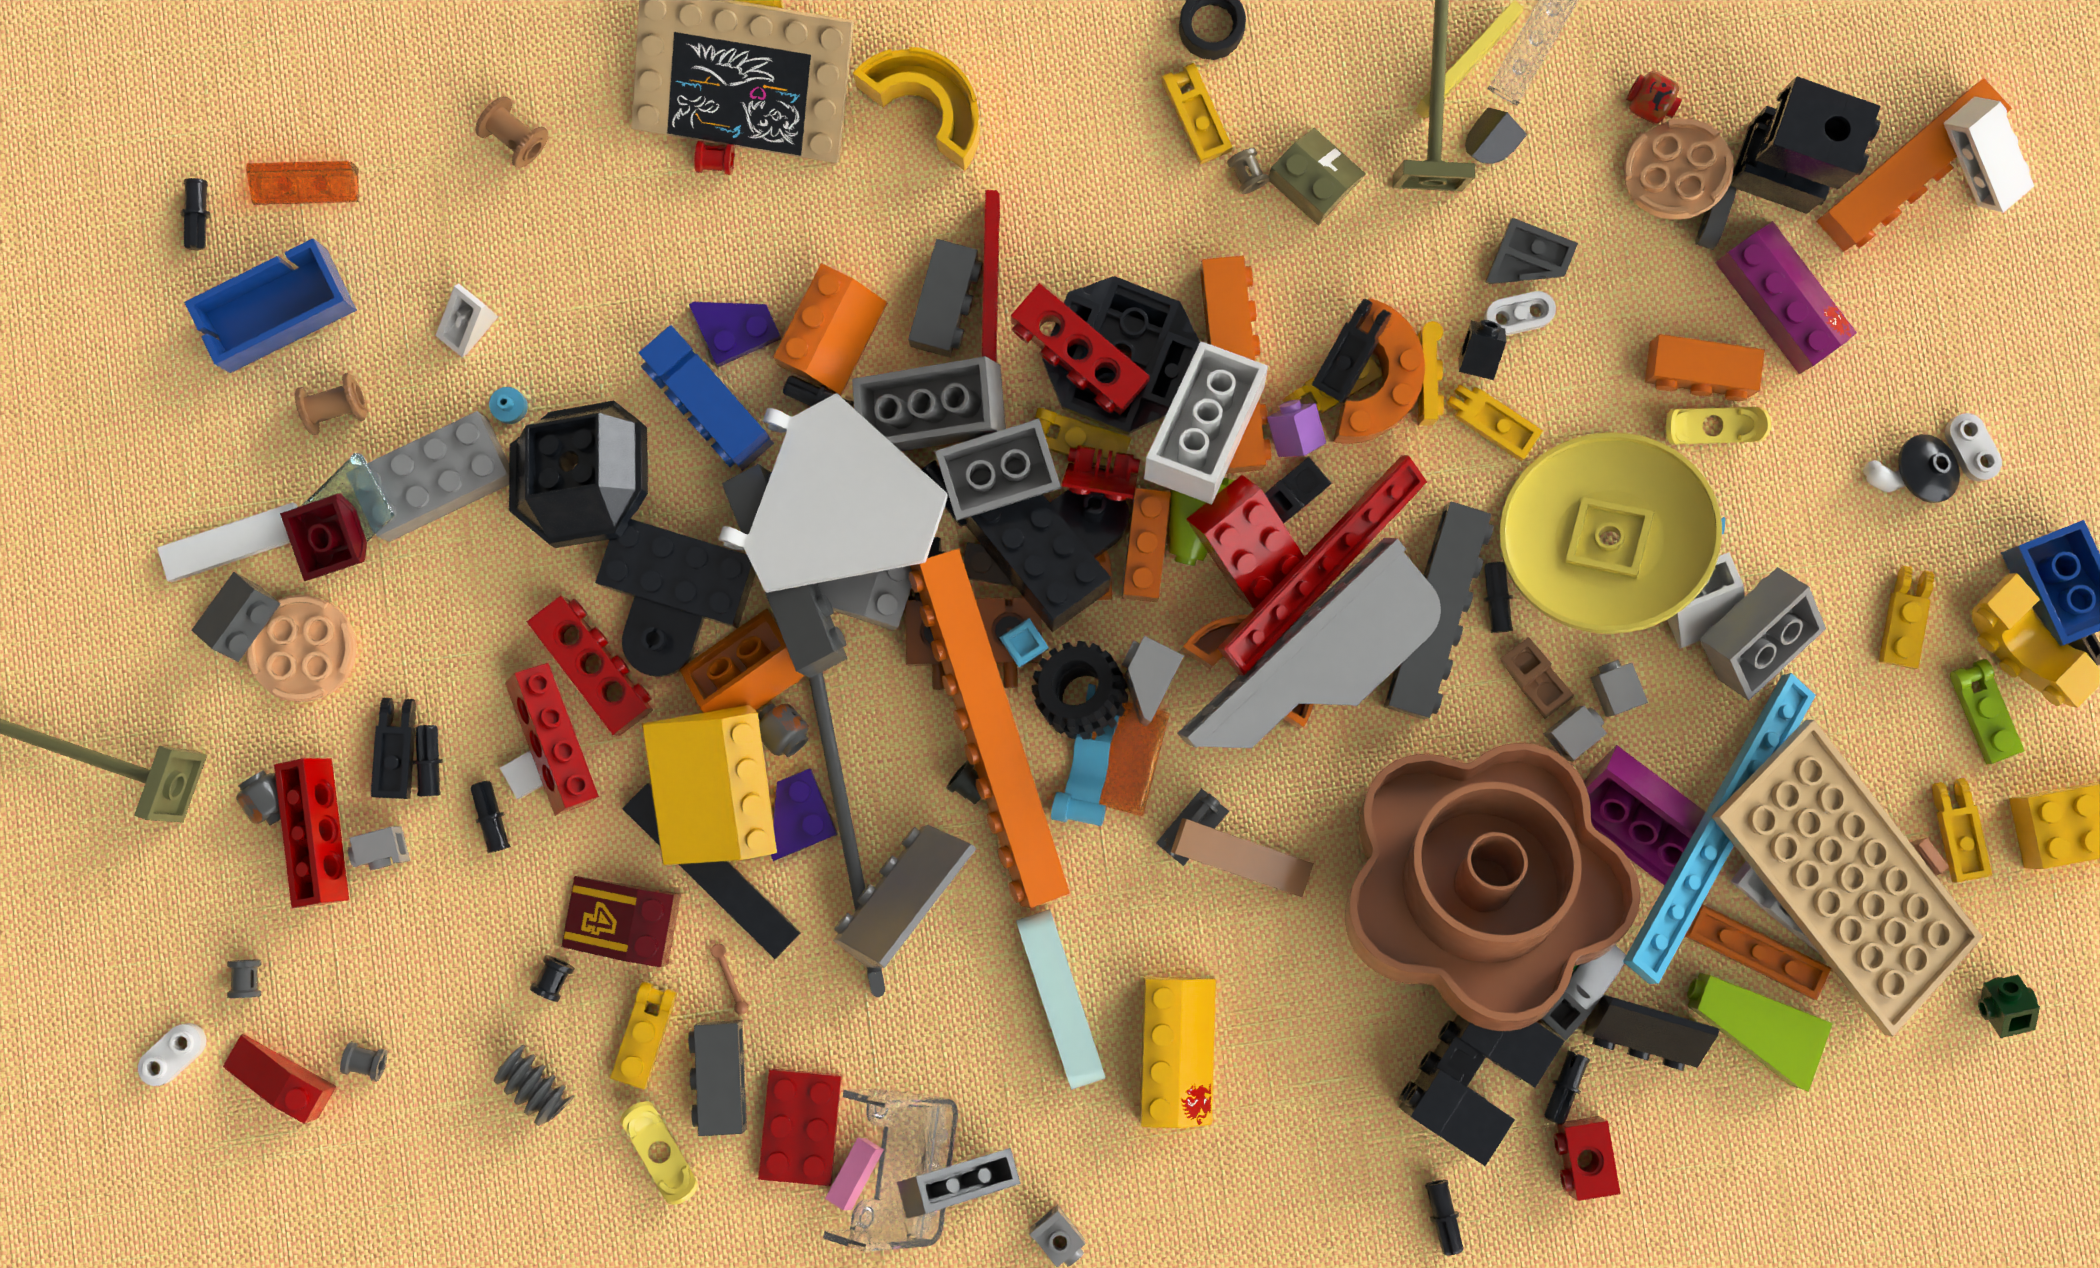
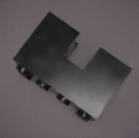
M1796 76L1778 94L1776 101L1780 103L1777 105V108L1766 106L1749 123L1733 169L1730 186L1807 214L1817 205L1821 206L1824 203L1830 187L1839 189L1855 175H1860L1863 172L1869 158V154L1865 153L1868 142L1874 139L1880 127V120L1876 118L1881 106Z
M1457 1015L1453 1022L1448 1020L1442 1027L1438 1035L1441 1041L1435 1051H1428L1421 1060L1418 1067L1421 1073L1415 1082L1409 1081L1399 1096V1100L1402 1101L1399 1108L1411 1118L1486 1167L1515 1119L1467 1087L1484 1059L1488 1058L1497 1066L1536 1088L1565 1041L1537 1022L1518 1030L1495 1031L1474 1025L1460 1015Z

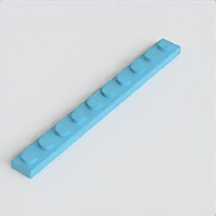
M1792 673L1784 674L1779 679L1623 960L1628 967L1648 984H1659L1734 846L1712 818L1713 814L1799 727L1816 696Z

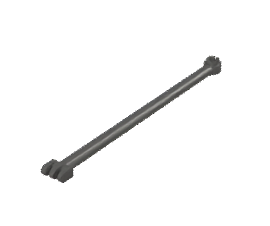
M823 672L809 678L856 911L861 905L857 902V899L865 889V883ZM866 967L872 995L875 997L883 996L885 993V983L882 968Z

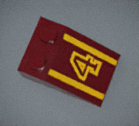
M574 876L561 947L626 962L664 967L669 964L681 893Z

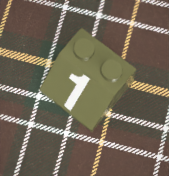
M1313 128L1294 142L1271 167L1268 176L1271 184L1319 226L1363 179L1366 173L1316 128Z

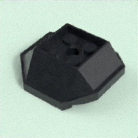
M1116 276L1068 292L1064 304L1117 349L1127 351L1130 355V360L1145 371L1150 378L1145 388L1121 415L1114 410L1108 413L1096 403L1094 399L1097 395L1090 389L1085 387L1081 390L1067 378L1069 372L1059 363L1054 367L1042 357V363L1061 409L1127 435L1164 418L1200 343L1181 302ZM1056 323L1051 336L1057 335L1060 331V327ZM1073 345L1068 349L1067 353L1071 358L1081 360L1087 356L1088 351L1082 345ZM1100 368L1096 371L1095 377L1102 383H1110L1115 379V374L1109 368Z
M614 400L548 412L539 421L526 425L520 437L510 444L509 511L554 548L621 538L628 527L627 522L637 512L648 494L647 427Z

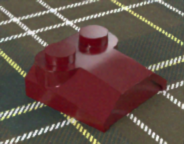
M341 493L280 513L304 581L365 562L367 548L365 534L355 507Z

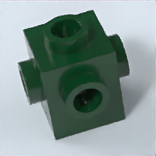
M2018 974L2005 978H1994L1983 983L1981 999L1978 1000V1008L1982 1017L1990 1021L2000 1039L2036 1030L2040 1006L2032 988L2026 987Z

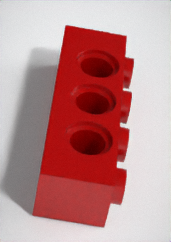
M1040 283L1037 284L1011 314V324L1014 325L1012 331L1025 343L1028 344L1032 340L1042 349L1039 352L1040 355L1052 366L1056 367L1059 363L1069 372L1067 378L1081 390L1085 387L1090 389L1097 395L1094 399L1096 403L1108 413L1114 410L1121 415L1148 384L1150 376ZM1046 322H1055L1059 325L1060 331L1055 336H1046L1040 331V327ZM1073 345H1082L1086 348L1088 354L1081 360H1075L1068 355L1067 351ZM1100 368H1109L1114 372L1115 379L1110 383H1102L1096 379L1095 373Z
M560 595L526 622L612 735L621 736L653 711L652 707L648 704L652 698L640 683L634 685L626 675L630 672V669L618 654L612 657L605 647L609 644V641L599 628L595 626L591 629L583 618L588 614L575 598L570 601L568 598ZM570 627H577L579 630L578 641L573 645H567L564 640L565 632ZM597 654L600 657L601 666L597 672L590 674L585 667L586 660L591 655ZM618 682L623 689L622 696L619 700L611 702L607 697V689L611 684Z
M549 663L514 673L505 682L554 815L556 816L588 805L598 798L599 795Z
M301 758L274 764L291 908L321 906L348 901L349 892L332 758Z

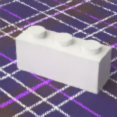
M1974 97L1943 123L1978 207L2004 213L2034 187L2029 174V166L2023 159L2018 146V138L2012 131L2007 118V110L2001 101Z

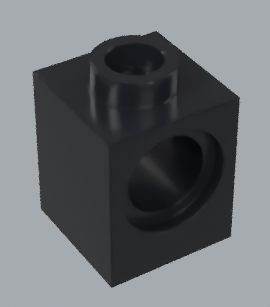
M1471 320L1458 358L1459 372L1494 380L1507 342L1505 329L1501 328L1498 323L1490 320H1481L1480 322Z

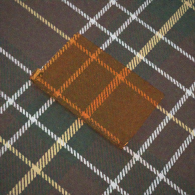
M1128 702L1122 703L1125 712L1122 717L1119 716L1118 724L1112 737L1108 770L1099 804L1143 817L1170 713L1157 710L1152 721L1145 726L1140 723L1134 704ZM1093 732L1092 739L1095 740L1097 734Z

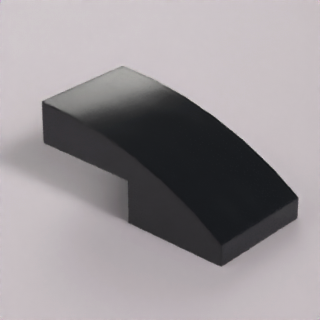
M1308 457L1264 494L1284 524L1328 488L1332 482L1315 462Z

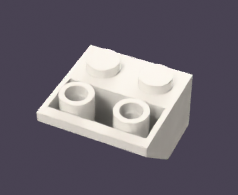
M1729 552L1718 557L1709 581L1698 596L1683 610L1667 619L1679 649L1700 641L1699 639L1711 626L1715 625L1737 602L1745 597L1744 585Z

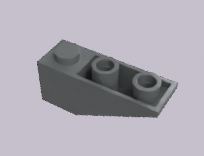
M1615 945L1609 952L1596 960L1578 965L1574 972H1572V977L1564 994L1550 1011L1538 1021L1549 1031L1566 1041L1591 1014L1624 966L1623 960L1626 954Z

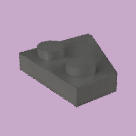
M1511 218L1485 283L1498 284L1564 277L1578 243L1518 219Z

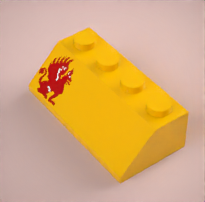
M1144 976L1139 1118L1141 1127L1187 1128L1212 1125L1215 978Z

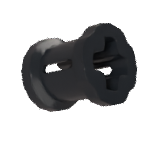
M545 955L543 959L545 965L536 983L531 984L530 990L541 997L558 1002L561 997L559 992L568 974H572L575 968L565 961Z

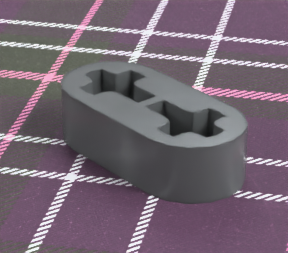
M1729 186L1724 197L1714 207L1704 212L1695 240L1696 245L1710 250L1715 249L1724 231L1735 198L1736 187Z

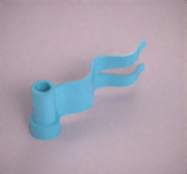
M1088 685L1086 701L1095 694L1096 685ZM1116 715L1114 719L1118 724L1119 716ZM1117 724L1113 728L1109 725L1104 727L1105 734L1099 737L1097 735L1095 740L1092 739V733L1091 739L1085 740L1082 739L1080 734H1077L1074 742L1072 767L1065 793L1057 791L1054 797L1051 811L1052 820L1067 822L1069 819L1102 826L1106 805L1099 804L1107 775L1111 741Z

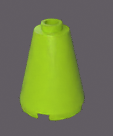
M1224 478L1217 494L1234 480ZM1170 489L1169 553L1176 555L1175 562L1195 566L1197 560L1204 561L1208 552L1186 518L1206 502Z

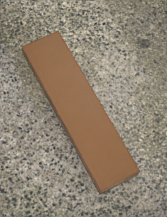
M1184 818L1181 820L1171 853L1299 897H1303L1314 864Z

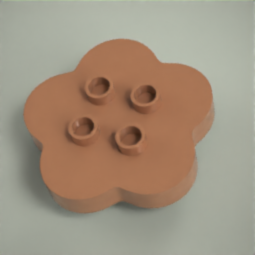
M1510 743L1493 748L1469 763L1459 762L1449 757L1434 754L1410 755L1395 760L1382 769L1374 778L1367 791L1359 817L1360 840L1367 857V863L1362 867L1355 879L1345 908V926L1351 946L1369 968L1386 978L1402 983L1430 984L1434 986L1458 1015L1474 1025L1495 1031H1512L1522 1029L1537 1022L1550 1011L1564 994L1572 977L1574 966L1596 960L1609 952L1627 933L1636 919L1640 905V886L1633 865L1625 853L1613 841L1595 830L1592 826L1589 795L1581 776L1564 757L1549 748L1531 743Z

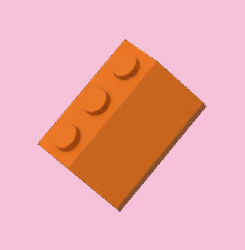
M821 263L773 358L778 366L819 386L824 385L827 390L841 396L888 303L852 277Z
M767 608L680 669L683 678L703 712L750 705L754 710H757L805 676L795 670L778 624Z

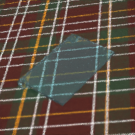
M353 453L302 504L303 506L341 493L355 507L367 542L395 517L369 465L360 453Z

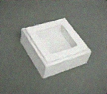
M531 751L500 767L516 799H521L543 786Z

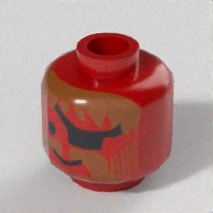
M1650 71L1645 76L1640 74L1626 98L1630 102L1629 109L1631 113L1653 124L1660 123L1665 116L1672 119L1682 102V99L1677 97L1679 92L1678 83L1656 71Z

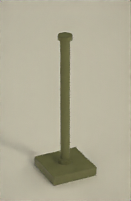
M1435 0L1427 160H1404L1393 174L1392 188L1462 192L1475 178L1476 163L1445 162L1441 160L1449 0Z
M0 719V734L145 783L134 816L151 821L184 823L207 754L195 750L159 746L149 770Z

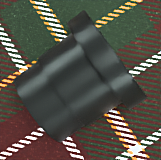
M967 760L951 778L946 789L952 793L956 791L975 805L981 799L976 787V779H979L977 771L973 769L974 765H971Z

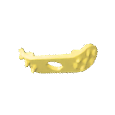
M1762 407L1672 409L1667 414L1664 428L1666 429L1667 439L1672 445L1758 442L1768 436L1771 430V417ZM1710 415L1717 416L1722 423L1721 431L1715 436L1707 435L1702 427L1703 421Z
M646 1101L629 1107L622 1114L620 1122L663 1198L668 1204L672 1205L681 1204L688 1200L697 1190V1180L656 1108L651 1102ZM656 1141H663L670 1148L669 1158L662 1163L652 1161L648 1154L649 1147Z

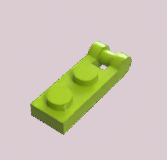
M1982 659L1974 662L1973 667L1965 670L1961 667L1951 671L1950 679L1986 764H1994L2025 750L1994 679V669L1987 659ZM1978 681L1981 690L1973 692L1972 682Z

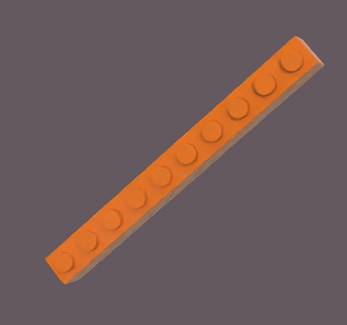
M958 548L927 558L925 563L911 565L912 571L909 572L910 584L914 592H919L923 604L920 607L921 618L925 626L930 627L934 641L931 642L932 652L938 662L941 661L945 675L942 676L943 686L948 696L953 697L957 709L953 711L954 720L958 729L964 731L968 743L964 747L966 757L971 765H975L979 779H976L977 791L983 800L986 799L990 811L987 814V821L992 833L998 836L1001 845L998 848L999 859L1005 869L1008 868L1012 882H1009L1010 893L1016 903L1019 902L1020 906L1033 908L1068 895L1070 891L960 550Z

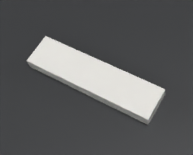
M292 502L157 547L167 581L175 582L289 544L290 541L280 513L297 508V504Z

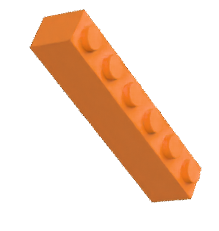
M1982 78L1816 220L1843 252L1853 245H1856L1859 249L1876 236L1872 229L1880 222L1887 226L1902 213L1898 208L1906 200L1910 204L1915 202L1928 191L1924 184L1931 178L1938 182L1954 168L1950 162L1957 155L1943 124L1974 97L2001 101L2007 113L2012 109L1985 78Z
M1244 255L1202 259L1200 278L1207 344L1255 361V356H1260V341L1258 335L1252 334L1251 322L1256 321L1257 314L1255 300H1249L1248 287H1253L1251 266H1245ZM1260 400L1255 407L1226 474L1263 470L1266 466V460H1271L1270 440L1264 439L1262 428L1263 425L1268 424L1266 404H1260Z

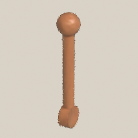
M715 944L711 948V954L713 957L718 958L736 1003L734 1006L735 1012L743 1015L748 1011V1004L742 1001L725 959L726 948L723 944Z

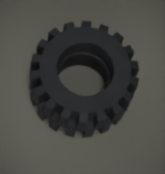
M1077 641L1076 647H1073L1070 642L1062 644L1063 650L1058 652L1054 648L1049 651L1052 657L1048 660L1042 658L1039 662L1042 670L1034 672L1033 679L1037 683L1032 685V693L1036 697L1034 699L1035 704L1047 722L1061 735L1065 732L1068 738L1076 739L1077 734H1080L1082 739L1085 740L1091 739V733L1096 732L1099 737L1105 734L1104 727L1109 725L1113 728L1117 724L1114 719L1116 715L1122 717L1125 712L1122 703H1128V694L1125 691L1128 688L1126 680L1111 654L1106 650L1102 651L1099 645L1092 643L1089 648L1085 641ZM1083 676H1091L1098 679V688L1088 701L1079 705L1063 703V693L1068 684L1074 679Z

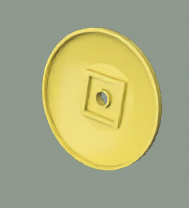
M1606 432L1580 436L1565 441L1539 456L1522 472L1514 483L1503 507L1500 522V543L1503 560L1509 576L1523 597L1541 613L1558 623L1581 631L1603 634L1628 633L1657 625L1683 610L1698 596L1709 581L1719 557L1722 541V521L1718 502L1711 486L1699 469L1681 453L1664 443L1629 433ZM1612 531L1619 535L1620 540L1614 545H1605L1599 538L1603 533Z

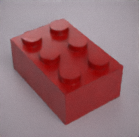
M1244 475L1239 476L1215 496L1212 505L1205 503L1186 518L1235 594L1253 609L1304 558L1303 553L1262 489Z

